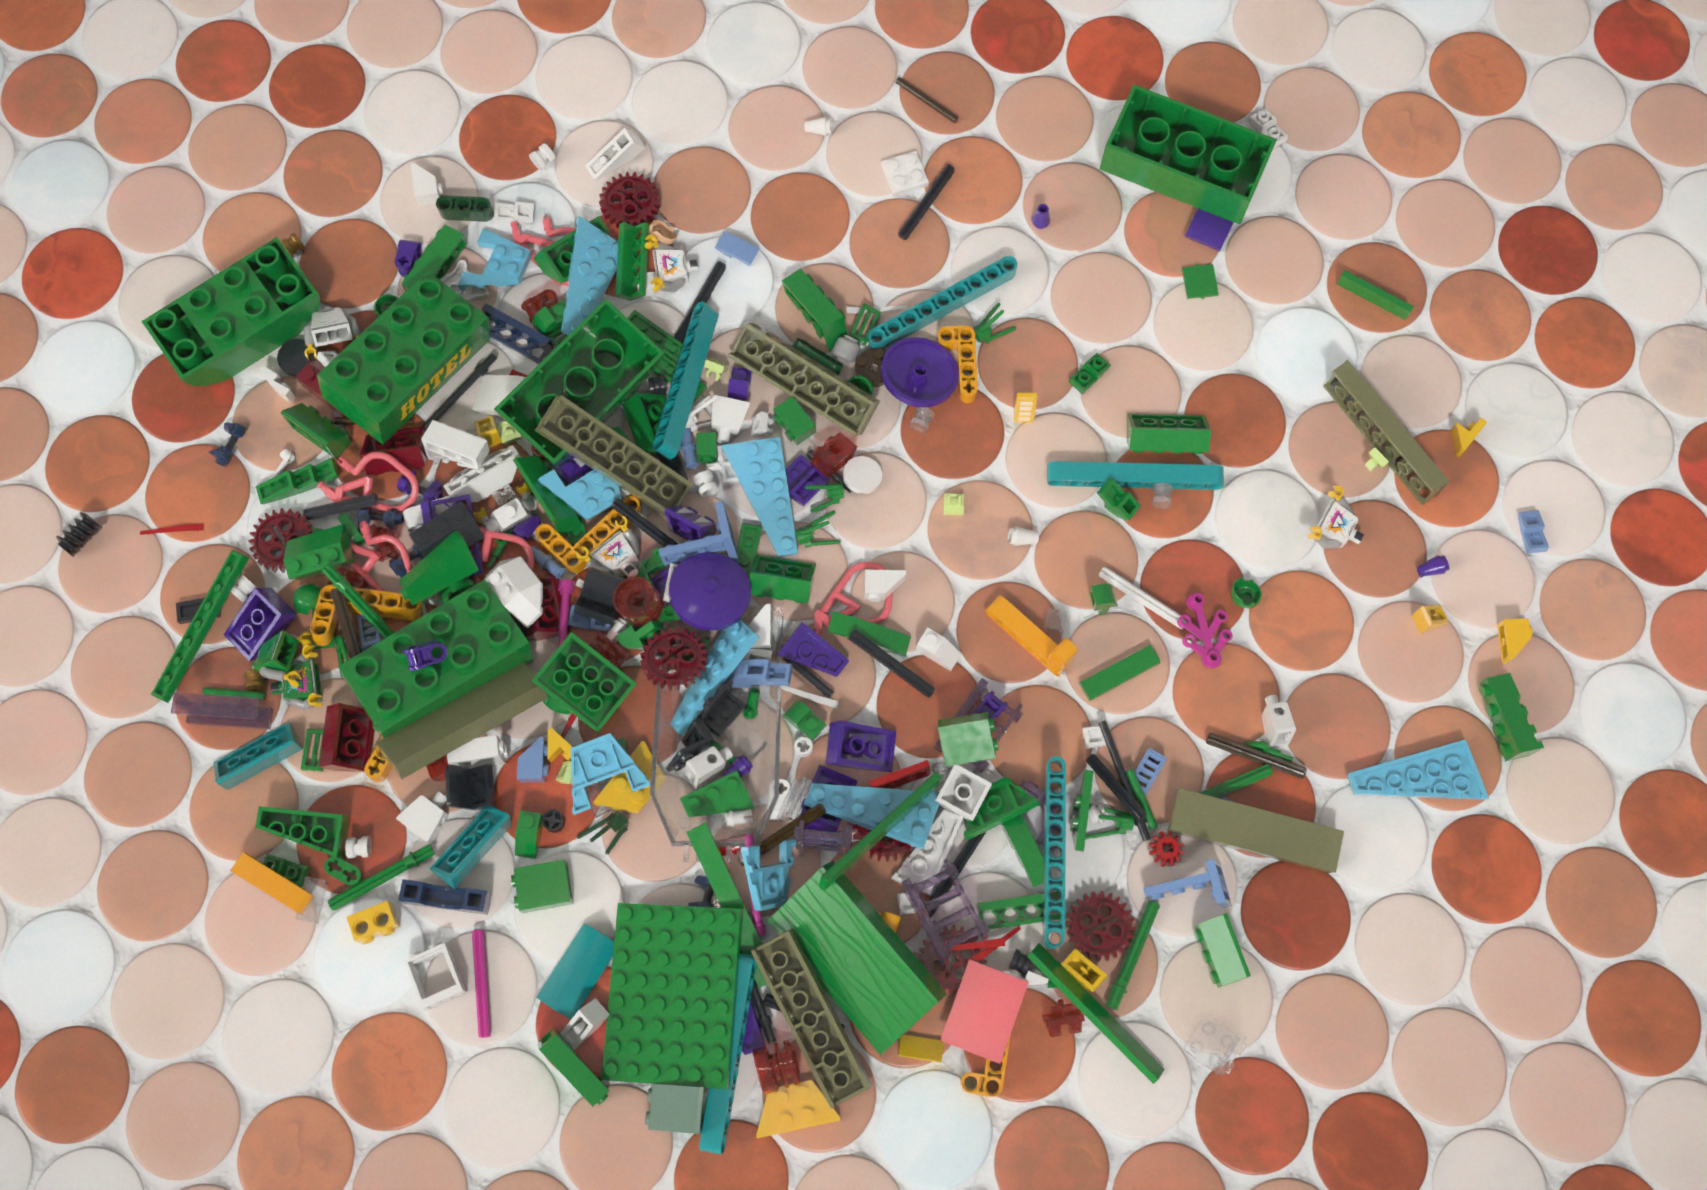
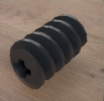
M80 512L82 520L74 518L76 526L68 524L70 532L62 530L64 538L56 536L59 542L58 545L72 557L75 556L72 550L80 551L81 549L78 544L85 546L84 538L91 540L90 532L97 534L96 526L101 527L90 516Z

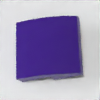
M1198 208L1185 237L1220 252L1234 222Z
M801 454L785 470L789 497L803 507L821 490L805 489V486L825 485L831 479L817 465L814 467Z

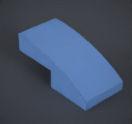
M723 232L715 246L716 250L731 258L733 256L747 266L751 265L759 251V248L726 232Z
M1539 510L1519 512V526L1527 554L1547 552L1549 545L1543 533L1545 525Z
M574 605L570 607L568 616L569 627L604 633L610 631V624H602L596 619L583 617L573 612Z

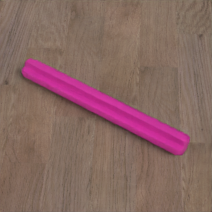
M476 929L472 931L478 1036L479 1038H488L491 1036L485 934L483 929Z

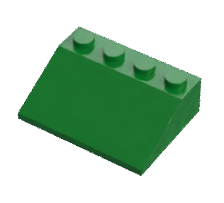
M572 632L532 680L533 683L597 733L637 684Z

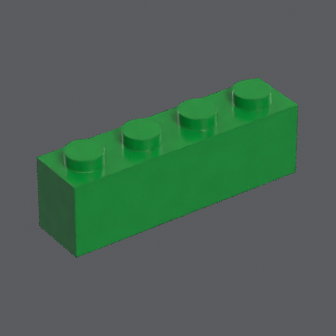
M446 224L442 229H439L431 244L426 246L421 258L415 261L413 269L404 276L402 286L405 292L427 271L438 279L444 277L468 244L464 234Z

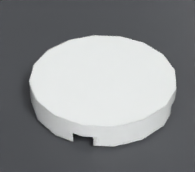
M854 457L846 463L843 469L844 483L855 493H871L879 487L882 481L881 467L870 457Z

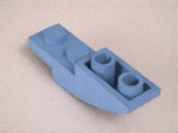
M769 659L741 660L725 683L732 680L734 682L732 688H751L752 685L790 686L793 667L787 663H770Z

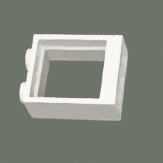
M497 735L475 738L448 753L447 761L449 765L467 768L485 764L493 766L506 764V758L509 757L508 746L504 745V741H501Z
M441 941L429 946V950L424 952L416 951L409 955V959L404 960L421 1009L430 1010L467 993L448 944ZM444 953L456 985L427 997L416 965Z

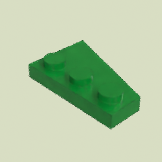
M737 770L680 797L688 817L727 813L731 810L735 812L755 809Z

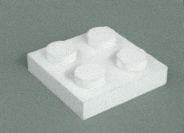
M917 151L881 161V167L893 197L929 186V181Z

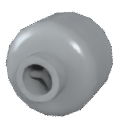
M847 335L838 337L832 349V354L836 356L835 360L844 365L847 362L853 363L860 350V346L857 344L858 340Z

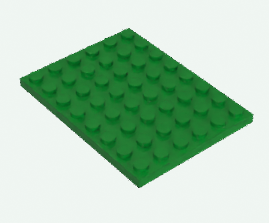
M618 903L608 1001V1013L610 1015L607 1017L601 1080L729 1089L743 909Z

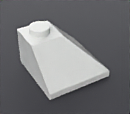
M766 604L748 625L759 636V639L751 649L772 651L771 604Z

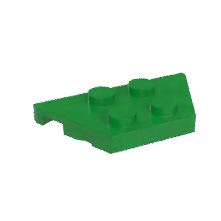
M1085 769L1079 794L1076 795L1073 801V811H1076V815L1071 819L1070 831H1073L1075 851L1084 852L1094 773L1092 770Z
M1007 777L1001 778L992 783L974 820L966 819L967 826L966 831H964V837L968 841L1039 806L1040 803L1035 797L1026 793L1024 789L1015 785Z

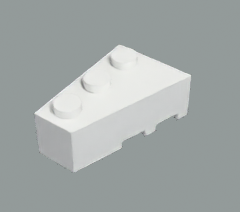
M432 420L422 437L428 460L440 458L443 463L455 461L458 462V466L479 470L490 451L487 440L482 436L471 435L463 429L450 427L445 422Z

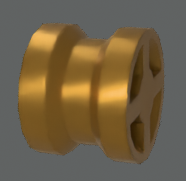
M294 232L290 234L289 238L281 240L292 257L296 255L298 250L305 249Z
M255 669L244 672V678L247 680L245 683L246 690L258 691L266 688V682H264V677L260 675V672Z

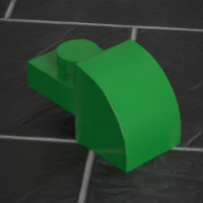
M561 300L548 309L545 306L536 313L532 320V325L537 332L547 337L562 325L563 313L566 308L565 301Z
M1108 478L1097 492L1106 503L1104 507L1123 520L1130 521L1141 507L1137 500L1129 492H1124L1112 478Z
M1111 584L1091 586L1089 595L1093 610H1098L1099 615L1107 614L1109 608L1118 606Z
M650 621L643 627L631 625L617 635L616 638L622 646L628 649L643 650V645L649 646L647 639L653 640V634L655 633L659 636V632L664 628L660 622Z
M795 700L782 715L784 719L797 730L799 729L812 741L827 726L808 706L799 700Z

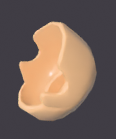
M660 219L653 220L649 225L648 235H654L657 241L669 246L678 237V234L674 235V227L668 226Z

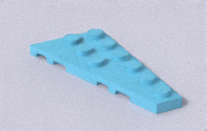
M580 216L576 219L577 228L574 234V250L571 255L568 277L569 286L566 292V308L564 309L561 332L567 336L598 307L617 270L618 241Z
M780 437L721 445L777 556L797 555L798 549Z
M741 618L733 625L721 630L708 657H706L708 660V664L705 665L706 671L701 672V679L695 677V684H691L673 716L670 725L680 735L686 732L704 709L702 706L705 701L715 695L717 688L726 681L759 639V636Z
M1466 739L1347 774L1354 795L1472 800L1489 799Z
M811 783L803 805L812 808L821 803L826 809L827 814L872 830L915 790ZM932 792L885 836L924 849L939 803L935 801L939 792Z

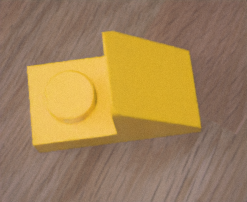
M1480 418L1476 423L1472 421L1467 429L1459 423H1455L1451 428V437L1457 457L1461 456L1486 425L1487 421L1483 418Z
M550 727L548 729V760L552 763L561 754L567 761H571L572 746Z

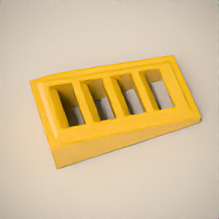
M1017 393L1014 405V422H1033L1037 393Z

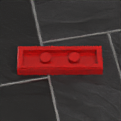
M926 760L870 780L869 787L893 789L927 777L931 774L930 764Z

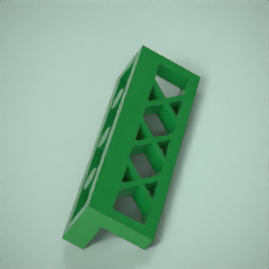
M626 222L619 224L616 296L628 301L646 296L648 249L645 248V244L648 241L645 238L649 233V224L645 222L636 226ZM642 231V234L638 239V232ZM641 248V252H640L639 256L637 257V253H638L639 249ZM640 266V271H639L638 274L636 275L637 269H638V267ZM639 284V291L636 292V287Z
M1058 891L1049 893L1051 899H1060ZM1044 893L978 903L977 912L980 930L986 931L1043 922V917H1040V915L1044 913V907L1041 909L1038 905H1044ZM1033 906L1040 913L1036 918L1030 919L1023 914L1027 907ZM1017 908H1024V909L1022 910V912H1020ZM1012 909L1019 916L1015 921L1009 922L1002 917L1006 910ZM991 912L998 917L994 924L984 925L983 913ZM1049 914L1051 921L1060 920L1059 915L1051 916ZM1021 916L1026 919L1018 921ZM1000 919L1005 922L997 924Z

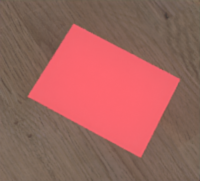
M969 959L940 1041L1000 1064L1029 982Z

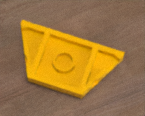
M644 741L638 745L630 757L652 785L633 792L626 772L613 776L593 801V805L612 807L615 810H627L639 814L664 782V778Z
M812 1080L776 1087L768 1090L756 1136L761 1138L840 1121V1117L833 1108H830L826 1098Z

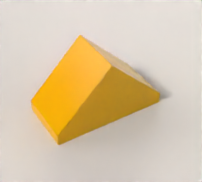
M493 415L474 422L477 435L485 438L489 447L502 443Z
M1441 604L1422 606L1412 615L1420 634L1449 623Z
M1074 949L1061 963L1085 989L1094 992L1108 977L1107 974L1077 949Z

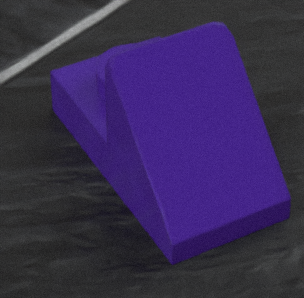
M733 367L732 376L728 384V398L748 402L752 371Z

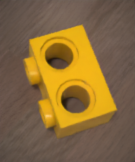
M389 901L347 916L354 941L362 943V945L373 942L375 940L374 937L379 935L383 937L395 933V929L400 928L393 903ZM388 915V922L385 925H381V917ZM363 923H367V931L361 934L360 926Z

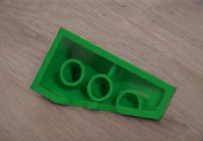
M599 216L589 221V223L607 235L609 234V230ZM576 230L542 249L533 258L544 275L560 284L568 281Z

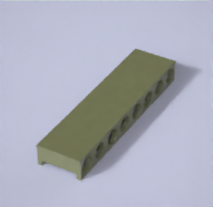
M749 321L743 324L744 328L731 353L728 354L729 358L788 395L793 396L799 402L852 435L858 436L863 434L880 400L756 323Z
M1347 359L1342 365L1332 371L1333 375L1323 385L1324 389L1373 448H1376L1389 461L1388 466L1421 505L1425 504L1433 497L1438 496L1450 481ZM1333 382H1338L1339 384L1334 387L1335 391H1333L1331 388V384ZM1347 397H1351L1352 399H1350L1349 401H1347V406H1346V405L1344 404L1343 400H1344L1345 398H1347ZM1359 412H1364V414L1359 417L1360 421H1358L1356 419V414H1358ZM1374 426L1377 429L1372 432L1371 436L1368 430ZM1385 442H1389L1390 444L1385 447V451H1383L1381 449V445ZM1398 457L1403 458L1397 463V466L1394 464L1393 460ZM1411 472H1414L1415 475L1410 478L1409 482L1406 478V475L1410 474ZM1425 487L1430 491L1426 498L1419 494V491Z
M562 395L555 397L535 429L536 432L665 517L664 511L666 508L679 506L689 489L694 485Z
M523 662L376 742L381 751L382 757L391 764L402 780L547 699V693L532 682L536 674Z
M1181 788L1176 790L1170 824L1167 828L1168 832L1171 831L1172 833L1326 873H1336L1344 835L1343 830Z
M790 928L753 948L754 950L751 953L830 1108L832 1109L838 1104L870 1089L873 1085L793 929Z

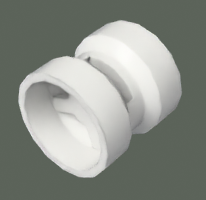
M545 143L539 146V151H533L529 154L531 161L539 170L546 166L547 161L552 162L555 159L554 153Z
M710 470L702 471L693 478L695 484L699 486L701 497H709L719 490L717 483L713 481L714 477Z
M241 575L238 578L237 585H234L231 593L244 603L248 599L247 594L252 593L257 587L244 575Z
M363 836L361 839L347 837L345 844L347 858H355L357 855L363 858L370 857L372 854L371 837Z

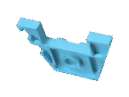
M483 229L477 241L478 246L493 249V252L482 275L463 272L458 283L459 290H467L466 287L481 289L484 288V285L493 284L495 287L520 284L532 257L531 250Z
M554 469L538 478L539 483L547 487L554 495L562 499L587 521L611 507L617 498L622 500L619 486L595 470L566 487Z
M612 733L571 748L573 815L593 808L586 790L587 786L626 772L633 792L652 785Z
M786 839L780 843V862L766 866H760L759 845L741 847L754 910L762 911L783 906L787 902L791 878L788 877L789 867L794 864V857H791L793 847H797V839Z

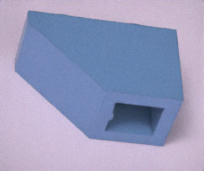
M539 737L518 757L517 779L520 783L546 782V776H549V764H546L548 743L544 737Z

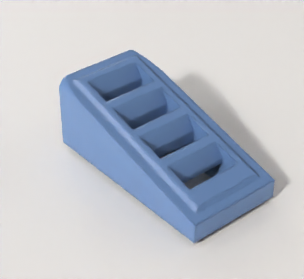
M356 614L361 647L365 651L382 641L383 636L376 628H372L374 626L370 622L363 624L364 621H367L363 615Z
M1148 748L1135 770L1137 779L1146 784V787L1141 786L1145 796L1167 760L1165 756L1151 748ZM1148 757H1150L1151 759L1155 760V761L1158 762L1159 764L1157 765V764L1153 763L1152 761L1148 760ZM1146 764L1155 770L1154 773L1143 767V765ZM1141 771L1142 773H1144V774H1146L1147 776L1151 777L1150 780H1148V779H1146L1145 777L1141 776V775L1139 774V772Z

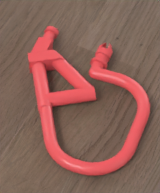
M545 215L543 216L544 231H546L548 237L569 234L576 230V228L572 227L553 229L551 218L546 215L548 219H545ZM518 222L510 223L514 243L531 250L527 246L529 242L545 247L556 242L526 233L521 235ZM531 250L532 257L530 260L535 265H537V263L533 259L536 256V254ZM569 281L560 285L569 286Z
M385 452L369 453L360 460L356 467L345 457L337 459L340 466L355 476L362 471L369 461L384 459L409 479L412 492L404 504L392 506L379 503L368 508L381 511L396 508L399 512H403L416 501L419 485L415 475L390 454ZM365 476L339 485L336 490L324 484L323 481L317 487L333 502L353 498L345 496V492L364 486L363 496L372 494L373 477Z
M366 521L360 522L359 527L363 534L362 537L365 538L367 545L390 542L400 551L407 573L413 568L407 549L398 538L391 535L371 537L372 533L370 532L369 524ZM350 543L352 552L370 557L363 566L355 560V563L350 564L352 569L373 590L384 591L368 573L380 559L381 554L378 551Z
M479 528L485 537L482 551L480 550L482 561L488 562L492 539L496 538L521 545L527 556V564L533 570L534 555L526 540L516 535ZM474 545L468 548L470 552L474 549ZM478 575L471 576V579L476 583L482 581Z
M860 562L850 567L820 610L817 609L814 613V632L821 637L822 624L829 626L831 616L826 614L836 600L848 607L838 613L850 616L858 612L861 605L841 593L843 588L858 570H887L884 566L875 562ZM893 592L885 599L884 610L878 617L862 620L875 624L883 622L891 612Z

